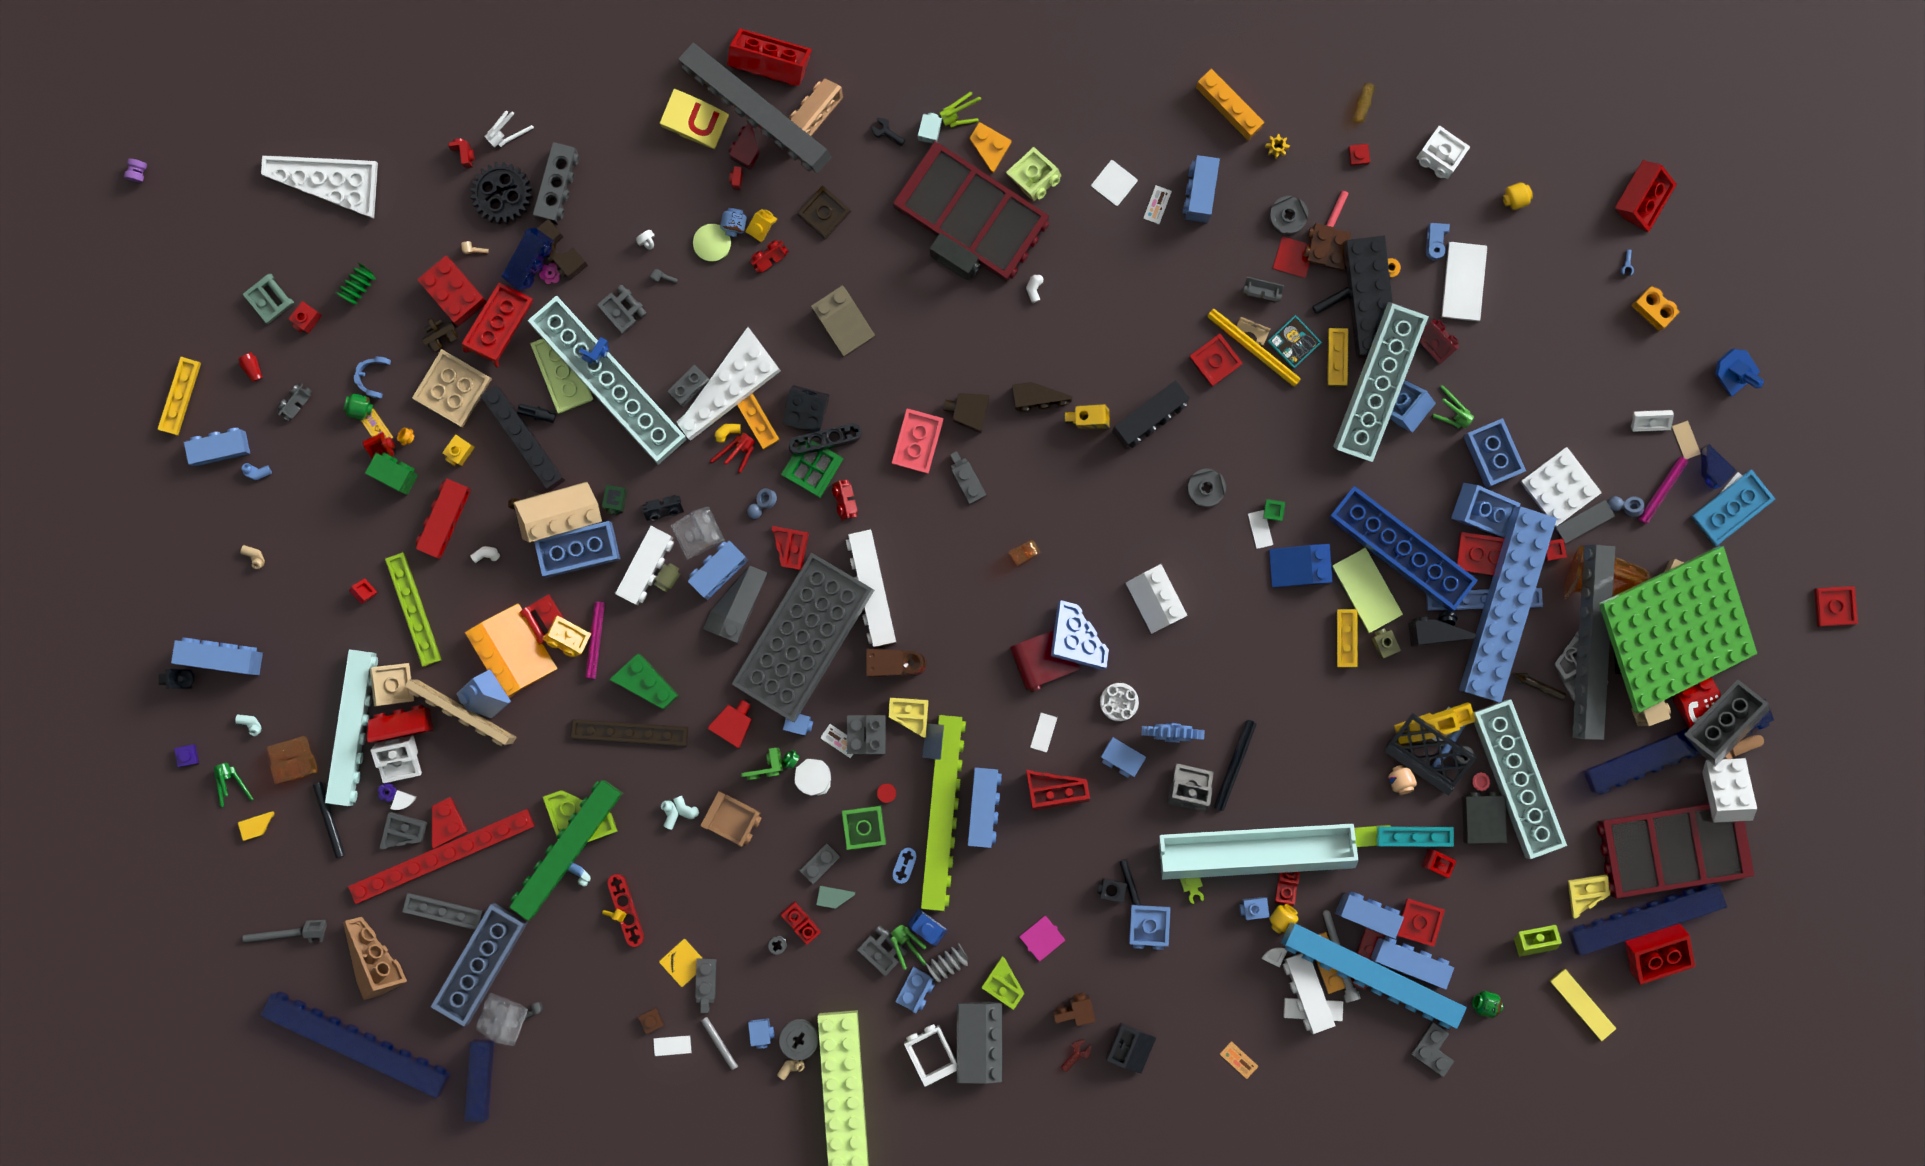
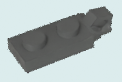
M957 451L950 454L954 462L951 465L952 473L968 503L972 504L985 497L986 493L969 461L966 458L961 460Z
M697 958L696 1003H701L700 1013H708L710 1003H714V998H716L717 959Z

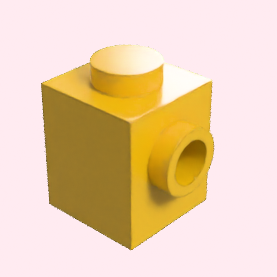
M455 434L443 451V454L447 456L445 460L455 466L457 463L462 466L475 447Z

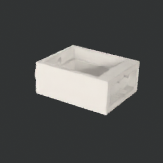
M934 1024L924 1028L925 1032L919 1035L914 1033L906 1037L907 1041L904 1042L924 1086L957 1071V1060L940 1025L935 1026ZM937 1033L951 1063L926 1075L912 1045Z

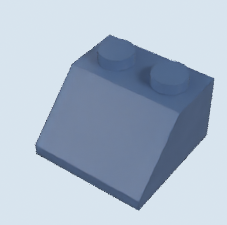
M1404 380L1390 419L1400 427L1413 433L1436 403L1426 390Z
M491 670L472 678L456 693L466 710L489 718L495 717L511 702Z

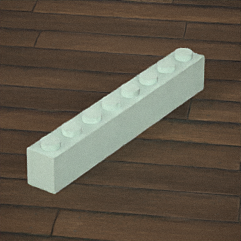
M349 649L325 803L353 806V802L355 803L358 793L355 789L356 783L360 781V772L358 770L359 764H362L363 761L362 745H365L366 742L364 731L369 720L367 711L368 707L372 704L369 668L377 667L378 665L376 653Z

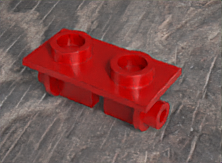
M781 240L770 242L766 250L763 252L758 251L751 256L752 259L749 262L752 265L756 264L754 269L757 273L764 272L772 266L769 260L771 257L776 263L787 256L786 253L789 251L785 245L781 247L784 244Z
M848 480L835 482L832 487V493L837 501V513L841 517V521L857 517L856 513L858 511L855 500L848 501V497L854 496L851 483Z

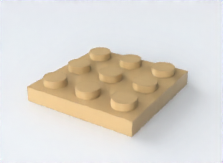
M441 349L412 398L463 428L480 400V395L484 393L492 378Z

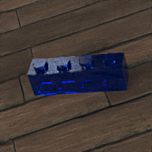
M474 1039L470 1042L464 1121L485 1122L489 1118L494 1040Z

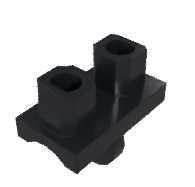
M165 669V673L158 675L159 685H166V689H192L195 679L192 670Z

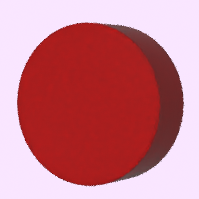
M882 784L877 790V796L884 803L892 802L896 797V789L891 784Z

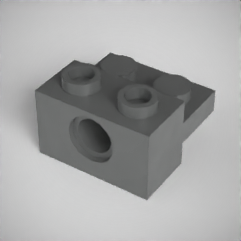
M847 715V754H886V715ZM865 727H866V742H865V740H864Z
M1176 763L1167 804L1205 812L1210 806L1214 772Z

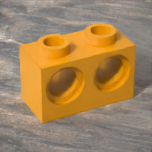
M1653 286L1646 289L1631 305L1658 331L1664 329L1680 312L1674 302L1663 297L1662 291ZM1646 297L1652 298L1653 305L1647 303ZM1661 310L1666 311L1667 318L1661 316Z

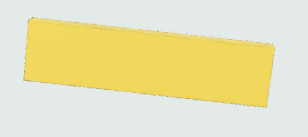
M1563 968L1550 980V983L1600 1041H1603L1616 1030V1027L1566 969Z

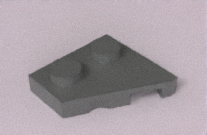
M389 812L379 849L423 841L427 822Z

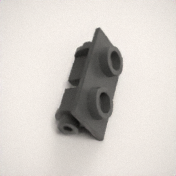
M1247 277L1242 293L1246 294V296L1261 297L1276 303L1281 301L1284 285Z
M301 382L299 385L295 384L289 391L291 395L288 399H283L277 406L279 409L277 413L280 415L283 412L284 415L282 417L287 421L293 419L300 410L295 403L299 402L301 405H304L309 397H311L312 390L308 387L303 389V383Z

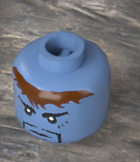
M728 208V211H724L722 214L720 228L726 231L725 235L737 237V234L744 232L747 217L743 214L742 210Z

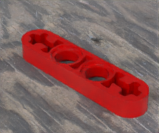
M614 874L608 879L609 891L615 909H620L626 914L633 915L634 923L632 925L625 924L624 920L620 924L627 944L637 947L643 943L644 933L625 877L621 874ZM615 877L618 880L621 879L622 883L619 884L620 890L625 889L626 892L615 895L614 892L618 891L617 886L612 885ZM622 895L628 898V904L624 907L618 904V898ZM637 925L638 929H634V933L640 936L637 940L638 943L630 940V937L633 936L632 931L627 932L628 928H632Z

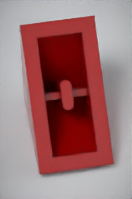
M1428 849L1421 867L1450 878L1456 860L1438 851Z

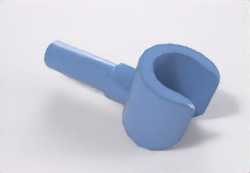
M1627 250L1625 265L1620 269L1622 275H1624L1626 267L1629 268V276L1634 273V268L1630 265L1632 250Z

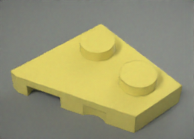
M890 698L889 717L920 736L926 737L928 700Z

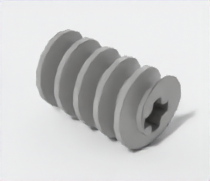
M959 943L957 944L958 950L951 947V954L944 951V958L937 955L938 962L930 959L931 966L926 963L931 975L937 982H941L940 976H943L945 979L948 978L947 971L952 975L955 974L954 967L960 971L961 964L965 967L968 966V958Z

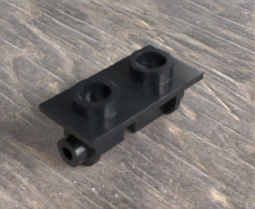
M680 496L663 498L664 504L660 505L659 499L646 502V504L642 505L646 520L655 521L662 517L675 516L684 512Z

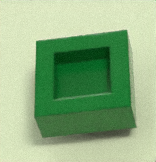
M1266 499L1263 519L1282 522L1285 502Z

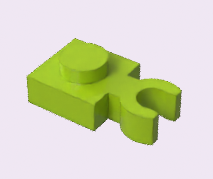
M1200 877L1180 878L1183 891H1190L1189 901L1191 904H1194V895H1199L1200 900H1204L1203 894L1198 891V888L1203 886Z

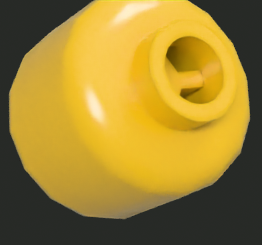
M1522 182L1508 186L1505 189V195H1503L1505 206H1509L1513 210L1528 206L1531 199H1533L1530 186Z
M1288 904L1279 905L1269 918L1272 924L1271 928L1279 934L1285 933L1290 922L1295 924L1298 922V912Z

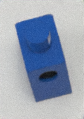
M919 908L908 922L910 929L934 946L939 944L948 929Z

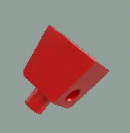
M744 700L740 701L736 709L728 705L709 725L708 729L737 748H740L752 722V719L746 716L752 705Z

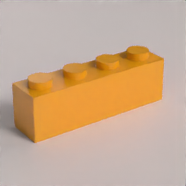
M1212 68L1197 82L1196 89L1248 141L1263 127L1265 122Z

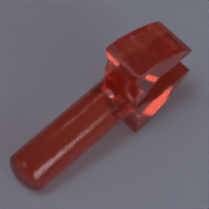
M1085 1039L1073 1042L1071 1046L1074 1047V1053L1061 1066L1062 1070L1067 1072L1080 1057H1085L1088 1060L1091 1044L1085 1051H1080V1045L1085 1042Z

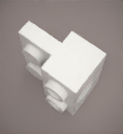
M413 735L377 742L372 747L371 753L375 767L379 768L383 783L422 774Z

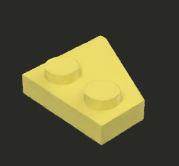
M1607 875L1568 880L1573 918H1578L1579 914L1588 908L1591 909L1598 901L1610 896Z

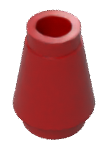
M252 352L238 358L239 366L252 382L263 378L257 358Z

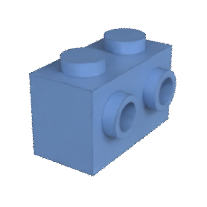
M1111 737L1100 756L1104 759L1102 761L1103 764L1110 768L1113 765L1120 769L1119 773L1127 778L1130 775L1135 777L1146 758L1114 737Z

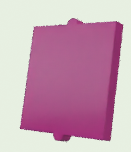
M1046 915L1019 936L1028 947L1027 950L1031 951L1039 962L1065 941L1064 937L1057 930L1058 927L1054 926Z

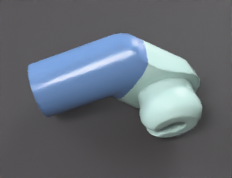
M572 863L567 870L579 876L578 884L584 887L591 880L590 875L575 863Z

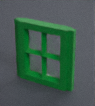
M811 439V444L813 446L820 445ZM798 445L797 450H800L802 445ZM829 449L801 456L792 455L781 475L821 498L844 458Z

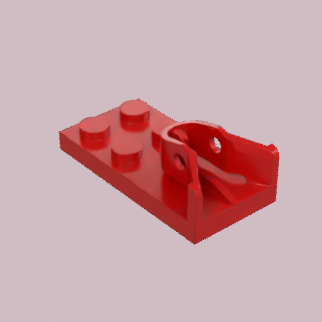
M498 283L463 340V352L468 353L472 351L493 361L494 366L498 368V360L532 305L533 298L502 283Z

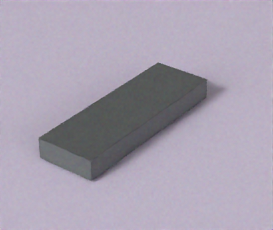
M1603 500L1555 527V530L1560 539H1563L1564 544L1615 517L1607 501Z

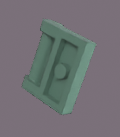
M272 274L266 275L243 293L266 324H270L283 312L295 305L294 301L291 298L289 299L274 281L275 278ZM266 285H268L276 294V296L281 300V305L277 306V304L265 291L264 287Z

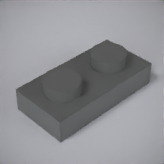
M826 843L800 872L814 884L841 856Z

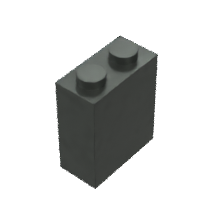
M1470 792L1468 796H1462L1464 843H1507L1505 796H1499V792H1487V796H1480V792Z

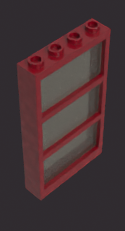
M936 141L893 202V208L934 235L938 236L942 233L978 256L980 265L1006 282L1009 278L1013 279L1018 272L1017 266L1020 262L1022 264L1029 256L1027 251L1030 247L1034 248L1040 239L1037 236L1041 231L1045 232L1050 224L1048 222V214Z
M1709 803L1598 820L1597 832L1599 837L1602 838L1600 849L1606 861L1604 871L1608 875L1610 894L1614 898L1754 876L1745 821L1713 823Z

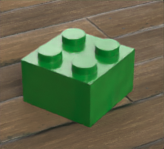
M384 452L382 456L376 453L365 474L408 495L418 477V474L414 473L415 469L401 461L397 464V459Z

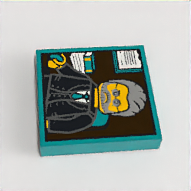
M1296 315L1268 340V343L1293 369L1322 343Z

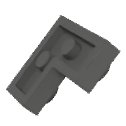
M1431 1022L1410 1054L1443 1077L1454 1063L1453 1059L1439 1050L1449 1033Z

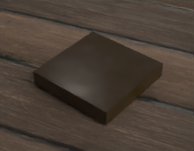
M822 185L797 214L822 237L827 239L851 210Z

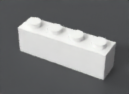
M650 526L615 594L636 605L643 603L647 596L645 592L647 587L652 586L656 576L654 574L657 568L661 569L665 562L663 557L666 551L670 552L674 545L673 537Z
M1300 953L1284 959L1285 964H1283L1286 975L1291 977L1292 982L1289 984L1293 994L1296 993L1299 1001H1296L1300 1013L1304 1012L1306 1018L1303 1020L1304 1026L1307 1031L1310 1030L1312 1034L1334 1027L1335 1023L1313 963L1303 959V954Z

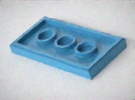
M1751 469L1693 514L1691 518L1715 547L1772 503L1775 498Z

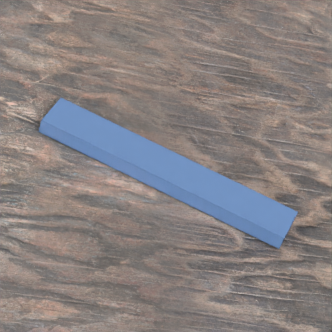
M1542 588L1535 589L1530 608L1543 607ZM1489 589L1470 590L1455 610L1483 609ZM1426 594L1427 611L1447 610Z

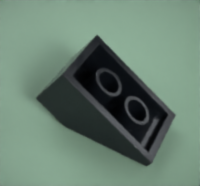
M1429 616L1413 619L1414 622L1408 623L1411 646L1476 638L1474 633L1435 619L1429 620Z

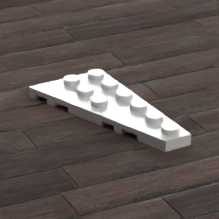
M262 156L261 175L374 219L378 168L376 161Z
M749 327L741 335L678 423L690 441L781 371Z

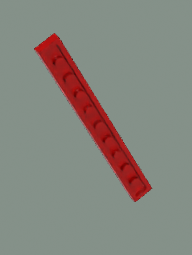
M525 809L352 884L348 888L355 904H358L535 827L528 809Z

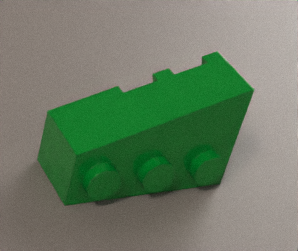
M639 653L609 679L662 709L668 708L679 697L674 689Z

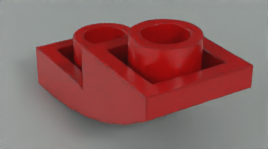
M1300 872L1279 873L1274 903L1288 904L1292 907L1295 905Z
M795 901L780 913L782 918L793 928L794 932L806 945L821 933L820 929Z

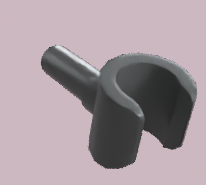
M659 269L653 270L650 278L656 282H659L661 277L674 283L678 281L677 278L668 276Z
M542 1002L531 1004L532 1011L520 1016L518 1020L522 1022L530 1016L541 1013L543 1011Z

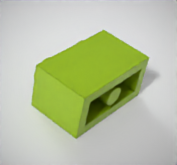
M1556 925L1520 931L1514 937L1519 957L1556 950L1562 944Z

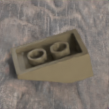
M843 285L811 306L843 357L875 337L872 329Z

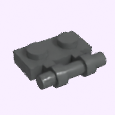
M620 285L617 288V291L620 293L617 298L611 292L597 305L619 331L624 334L637 323L633 318L634 314L637 313L643 318L647 312L643 309L644 306L634 299L632 292L623 285ZM625 300L631 306V308L628 311L621 304Z
M879 925L875 932L880 937L875 940L870 935L857 950L886 977L899 961L894 957L897 952L890 940L892 938L891 933ZM884 940L892 947L890 952L881 945ZM898 943L902 956L904 957L908 951L903 947V945H900V943Z

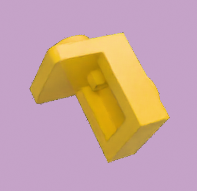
M761 209L754 214L745 232L762 242L772 224L777 221V218L770 211Z

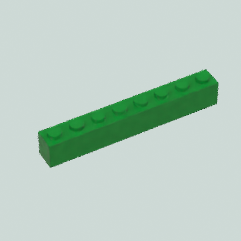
M606 780L597 781L591 788L593 793L589 798L585 797L579 805L581 807L580 811L577 814L573 813L568 820L570 824L567 829L563 828L556 837L559 840L555 845L551 844L545 852L547 855L543 861L540 860L535 865V873L532 877L528 876L522 884L524 886L520 893L517 891L510 900L513 902L510 908L526 920L533 919L623 793Z

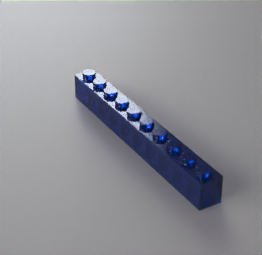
M1770 708L1769 712L1752 729L1758 727V730L1770 726L1769 722L1774 721ZM1689 728L1584 770L1583 773L1591 792H1598L1599 795L1610 791L1609 787L1614 785L1621 787L1628 784L1627 780L1634 778V780L1645 777L1646 772L1652 771V773L1662 770L1663 765L1669 763L1672 766L1680 763V759L1683 757L1692 758L1699 755L1697 749L1684 736Z
M278 991V993L270 994L260 1015L261 1017L435 1098L441 1095L450 1076V1073L446 1072V1068L439 1065L432 1066L428 1064L429 1061L425 1058L418 1057L417 1059L411 1056L412 1053L405 1049L398 1050L394 1048V1044L385 1040L381 1042L371 1033L366 1032L364 1034L358 1031L359 1028L354 1025L348 1024L347 1026L342 1024L341 1019L334 1016L327 1017L323 1015L324 1012L317 1008L310 1009L306 1007L305 1002L300 1000L293 1001L288 998L289 995Z

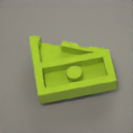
M1002 956L981 988L1014 1010L1023 997L1024 992L1006 959Z

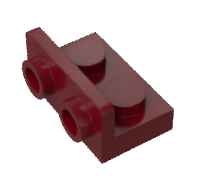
M1433 319L1425 326L1419 342L1441 364L1460 346L1458 345L1459 341L1457 338L1445 331V325L1440 320L1436 321Z

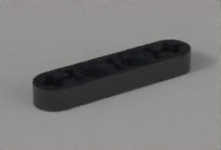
M847 424L797 436L790 440L789 451L795 456H801L855 443L861 437V428L857 424ZM850 430L857 432L855 437L849 434ZM842 431H844V435H846L845 440H843ZM836 433L840 439L837 442H833L829 439V435ZM819 438L821 440V444L819 446H813L811 444V439ZM795 443L802 445L800 450L794 447Z

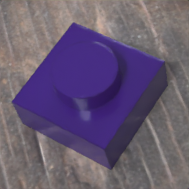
M196 744L174 748L177 767L199 763Z

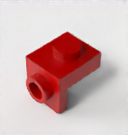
M454 139L453 142H449L448 147L451 151L460 150L461 164L465 168L473 167L472 161H475L473 149L471 150L470 144L466 140L464 141V139Z
M384 432L363 441V446L372 459L376 453L382 455L383 452H388L391 457L394 456V442L390 437L387 438Z

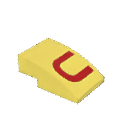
M674 89L660 125L662 128L675 132L681 137L715 150L729 114L700 99Z

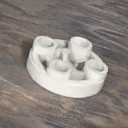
M1112 684L1101 694V710L1106 717L1113 721L1128 720L1138 709L1139 700L1137 693L1127 684Z

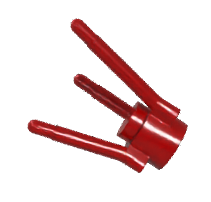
M745 433L741 436L738 435L733 442L710 460V463L719 459L735 445L736 449L729 455L724 464L727 465L739 451L744 453L747 450L738 470V473H741L751 452L755 449L752 446L755 441Z

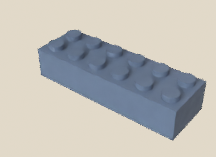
M496 903L490 904L431 1008L462 1026L468 1025L528 922Z

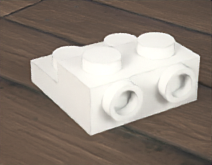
M1438 126L1416 158L1421 166L1433 169L1437 177L1448 179L1470 146L1441 126Z

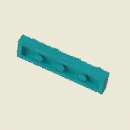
M1377 826V846L1454 847V827Z

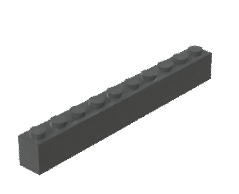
M694 42L678 59L682 64L681 69L688 75L692 73L695 76L694 79L700 85H707V89L714 96L718 94L721 97L720 100L726 106H733L737 115L741 118L745 116L748 119L747 122L752 127H759L761 129L760 132L767 139L770 137L774 139V144L781 150L785 148L788 151L787 154L795 161L797 159L800 160L802 167L808 172L812 170L818 174L832 158L824 146Z
M1584 545L1573 738L1604 740L1610 637L1599 603L1613 596L1615 546Z

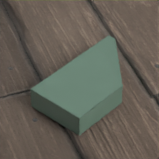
M820 886L817 905L836 909L853 897L855 892Z

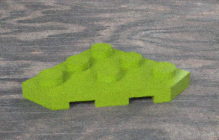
M563 790L543 797L556 836L563 828L567 829L570 824L568 820L573 813L577 814L580 811L581 807L579 805L583 801ZM609 812L588 842L618 831L612 813Z

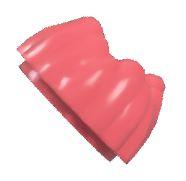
M1480 772L1473 776L1472 785L1476 790L1483 791L1489 788L1490 779L1488 775Z

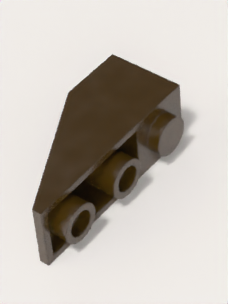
M1033 382L1012 385L1015 410L1019 409L1020 412L1031 411L1032 407L1047 409L1052 404H1057L1058 407L1067 406L1069 402H1072V396Z

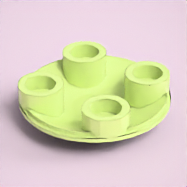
M704 225L694 235V250L703 260L718 261L729 253L731 247L730 236L725 235L726 231H723L720 225Z

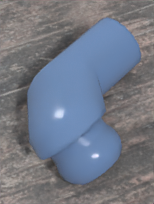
M245 463L241 467L243 474L253 480H259L272 474L268 465L258 469L249 463Z

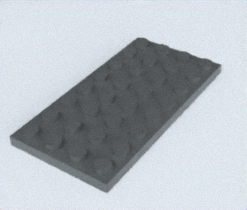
M811 553L732 682V685L795 723L875 590Z

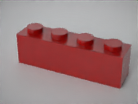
M449 479L441 483L439 488L440 495L438 499L433 501L431 506L432 513L424 521V531L416 539L417 550L438 559L442 558L472 489Z

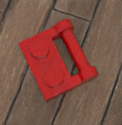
M549 594L519 612L522 617H525L533 630L539 645L546 642L543 640L546 634H543L531 613L535 610L537 611L548 631L556 616L564 619Z

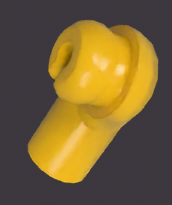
M723 424L715 432L716 441L718 443L725 442L726 436L729 433L740 434L741 424Z

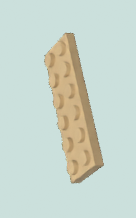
M408 680L405 685L409 689L408 692L410 694L426 698L425 702L427 704L443 708L442 712L448 716H457L460 718L458 720L465 726H474L477 733L493 737L492 741L500 746L513 744L517 738L480 715L466 710L463 705L420 680Z

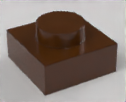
M657 1008L638 1016L646 1034L664 1026Z

